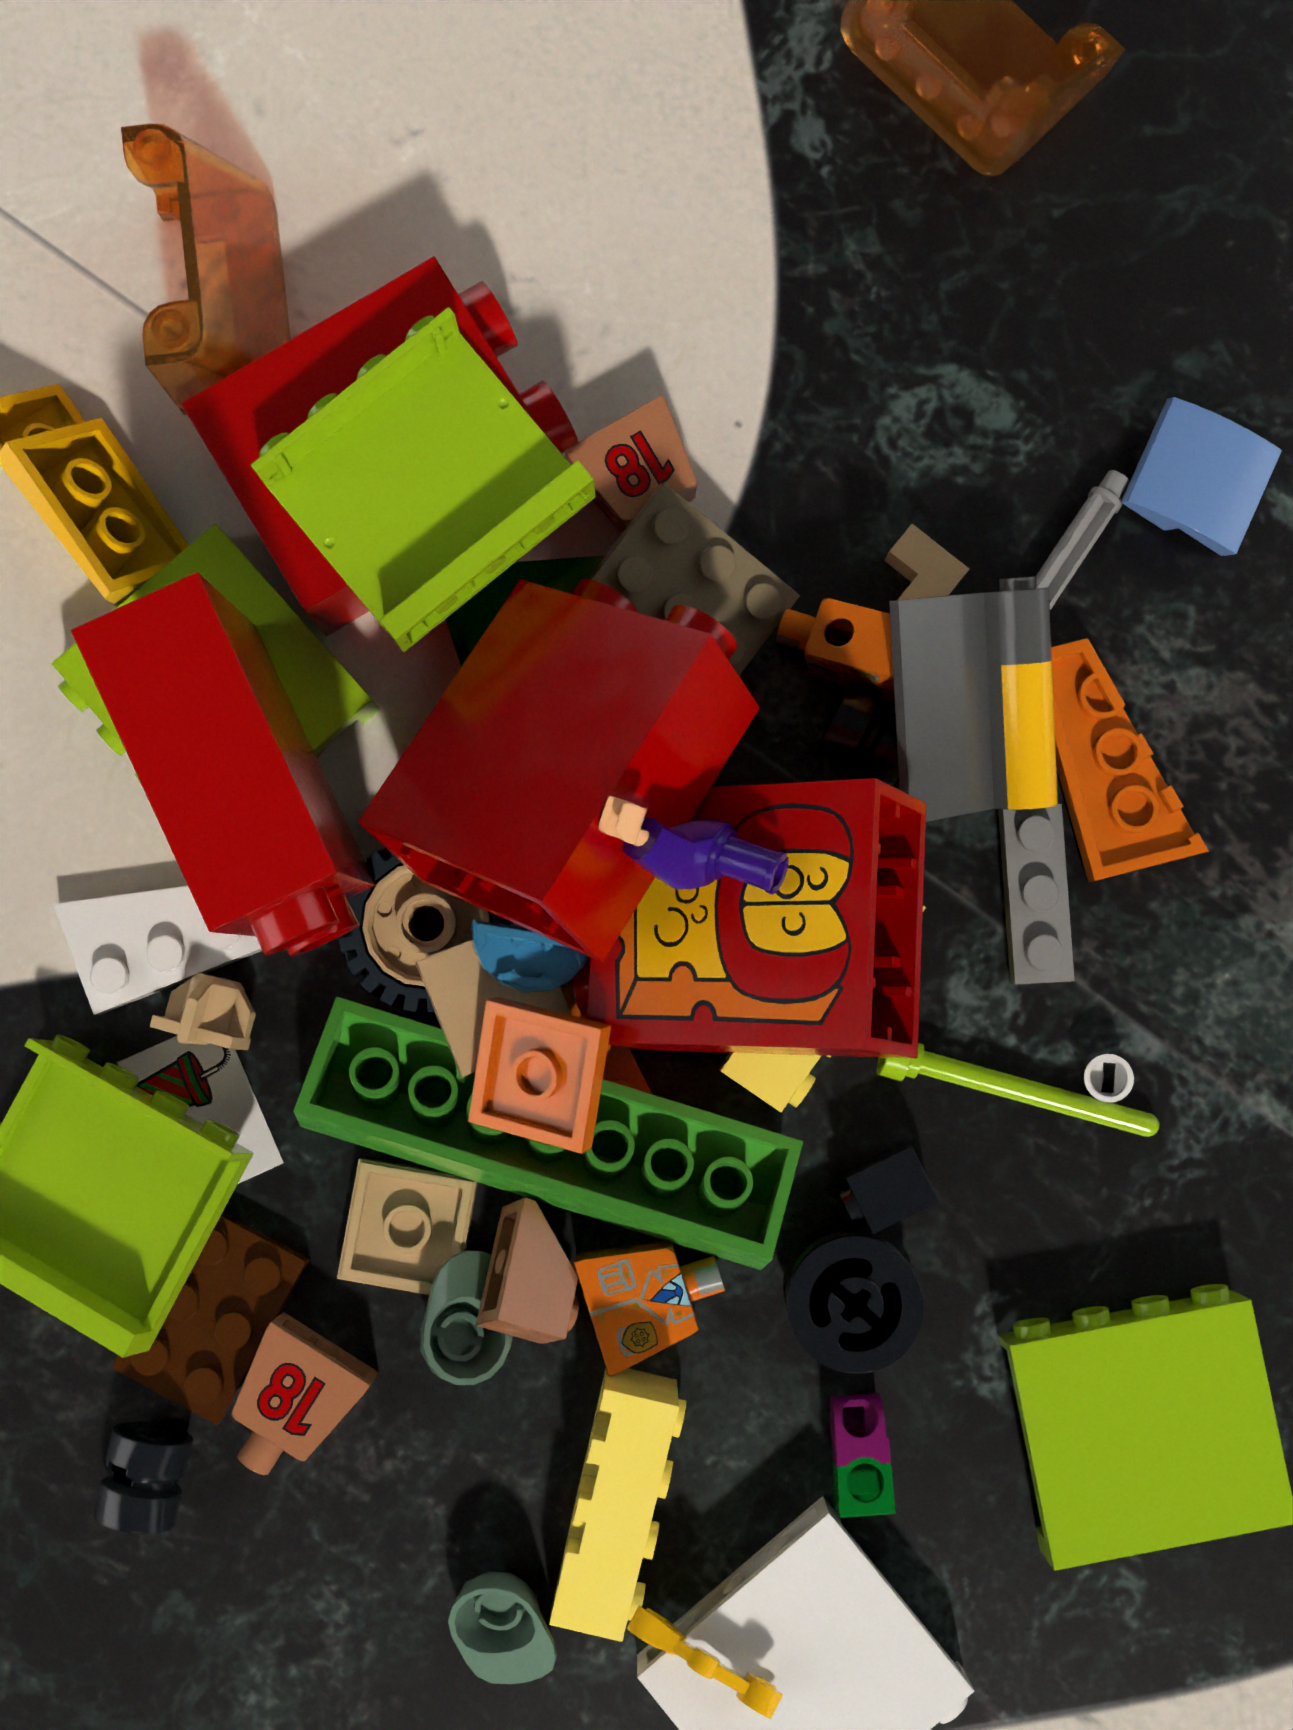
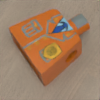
M830 598L822 600L816 617L786 609L779 625L776 642L805 651L804 657L809 673L846 687L853 683L879 696L880 699L895 703L890 613ZM839 641L848 642L842 646H833V644Z
M665 1240L584 1251L576 1254L574 1261L609 1376L618 1374L697 1332L699 1329L691 1302L725 1291L714 1256L680 1266L673 1243Z

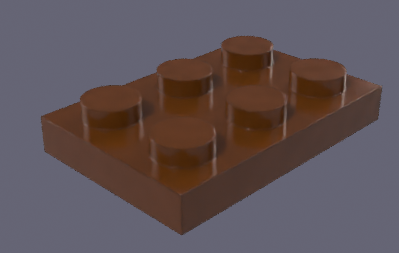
M223 1212L150 1350L124 1358L118 1355L111 1368L218 1426L224 1420L247 1377L267 1327L282 1312L310 1258Z

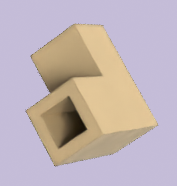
M914 524L909 526L884 560L911 582L897 600L949 596L969 571L967 566Z

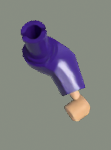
M608 796L599 821V830L623 840V851L628 857L674 889L703 887L715 880L721 879L723 876H727L763 889L766 893L773 895L779 890L784 881L789 863L787 854L739 839L737 832L730 823L718 820H694L670 828L650 817H645L647 808L617 797Z

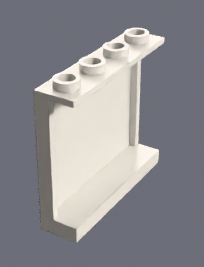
M823 1496L673 1624L687 1637L686 1642L694 1647L698 1646L717 1657L721 1664L746 1677L748 1672L754 1673L777 1687L776 1691L782 1693L783 1696L771 1719L759 1714L736 1697L737 1691L714 1678L712 1680L707 1679L687 1666V1661L680 1656L671 1655L651 1645H648L637 1654V1678L679 1730H931L939 1722L945 1724L955 1719L964 1710L968 1697L974 1692L961 1664L958 1661L953 1662L842 1526L838 1514Z

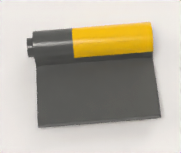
M1036 576L999 579L1000 591L889 601L899 785L901 791L926 803V822L989 809H1039L1058 804L1049 588H1037Z

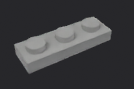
M1062 804L1039 809H998L1010 985L1075 981Z

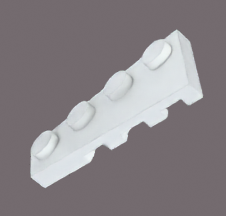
M188 886L52 904L94 1015H102L190 980L198 973H208L262 951L256 936L209 932Z

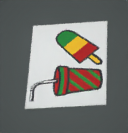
M177 1036L117 1062L118 1066L131 1071L139 1077L136 1086L151 1095H154L158 1090L175 1096L189 1105L186 1115L202 1124H205L207 1119L215 1120L240 1134L237 1143L254 1154L238 1184L284 1163L235 1049H228L210 1043L206 1045L179 1043Z

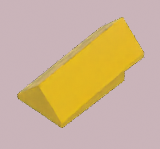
M59 383L0 397V466L102 596L118 607L187 548L189 544L104 420L100 417L85 421Z

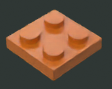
M501 997L486 1000L468 1122L581 1154L591 1149L611 1025Z

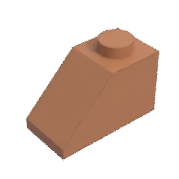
M522 1198L502 1207L476 1326L544 1344L566 1339L567 1332L574 1326L579 1311V1299L575 1296L578 1276L537 1202L534 1200Z

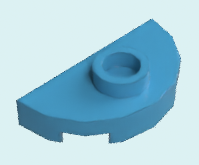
M472 920L471 922L472 947L482 968L501 985L523 993L550 991L570 981L589 960V956L523 927Z

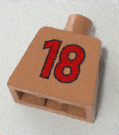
M662 395L565 450V458L571 465L578 460L594 478L596 497L593 499V502L621 534L660 483L669 485L688 502H691L696 497V478L668 405Z
M282 1312L267 1327L232 1410L233 1418L252 1430L239 1451L237 1458L245 1467L261 1475H268L283 1451L297 1460L305 1462L366 1393L379 1372L290 1315Z

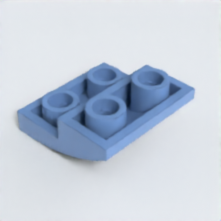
M1176 397L1168 398L1121 503L1164 531L1179 528L1220 556L1235 555L1239 550L1282 450L1249 429L1219 414Z

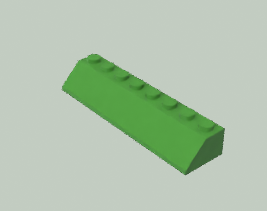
M336 996L294 1108V1114L300 1127L758 1270H762L772 1261L803 1141L604 1079L602 1081L592 1148L582 1154L470 1123L468 1119L475 1072L464 1077L460 1076L442 1029Z

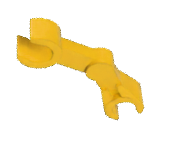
M640 1605L638 1606L627 1627L628 1631L657 1649L671 1655L680 1656L687 1661V1666L707 1679L712 1680L714 1678L737 1691L736 1697L759 1714L769 1719L772 1718L783 1696L782 1693L776 1691L777 1687L754 1673L748 1672L746 1677L726 1667L708 1651L698 1646L694 1647L686 1642L687 1637L662 1615L648 1607L644 1609Z

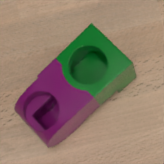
M880 1393L831 1396L829 1412L834 1483H832L834 1510L840 1518L896 1514L889 1437H886L884 1409Z

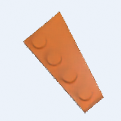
M1086 638L1051 647L1056 768L1088 883L1209 852L1200 834H1194L1181 811V808L1184 806L1172 785L1167 786L1151 758V755L1154 753L1143 734L1138 735L1123 709L1125 703L1089 639Z

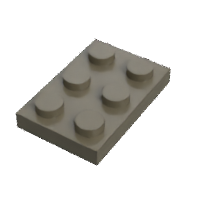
M666 483L659 484L588 578L601 582L622 594L643 615L665 620L671 609L676 605L693 607L708 614L721 623L736 640L737 649L729 661L739 676L781 622L786 609H791L800 597L796 591Z

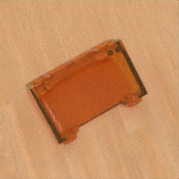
M848 0L841 17V33L849 49L974 170L982 175L991 177L1002 174L1024 156L1111 71L1125 51V48L1105 29L1097 24L1087 22L1074 26L1057 44L1012 0Z
M152 123L121 127L127 168L139 183L152 188L156 195L157 212L163 222L174 220L181 222L189 300L172 301L158 305L153 309L143 323L142 338L145 366L182 414L187 415L180 403L291 339L277 208L268 186L260 178L164 124Z

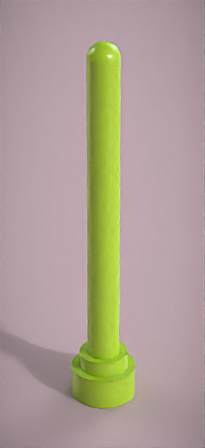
M918 1043V1058L878 1057L877 1075L903 1081L905 1076L915 1079L918 1074L1144 1137L1153 1136L1159 1130V1121L1151 1113L1115 1103L1103 1102L1090 1096L924 1051V1044Z

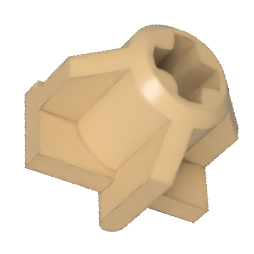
M198 973L171 991L165 1016L153 1015L150 1027L177 1034V1041L183 1044L206 1045L210 1043L228 1049L248 1050L256 1012L240 982Z

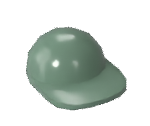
M463 1251L450 1257L441 1266L431 1286L423 1325L420 1329L421 1354L429 1368L439 1378L454 1385H475L491 1378L503 1366L511 1348L513 1336L476 1326L491 1255L484 1251Z
M487 1571L467 1581L453 1602L448 1624L453 1641L473 1673L492 1684H518L542 1678L551 1672L556 1661L557 1651L554 1639L540 1612L538 1597L523 1580L507 1572Z

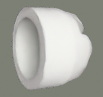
M1103 1054L1095 1057L1088 1063L1084 1072V1082L1087 1090L1094 1098L1111 1103L1122 1100L1130 1093L1134 1083V1074L1128 1062L1114 1054ZM1104 1062L1115 1063L1113 1093L1101 1092L1104 1079Z

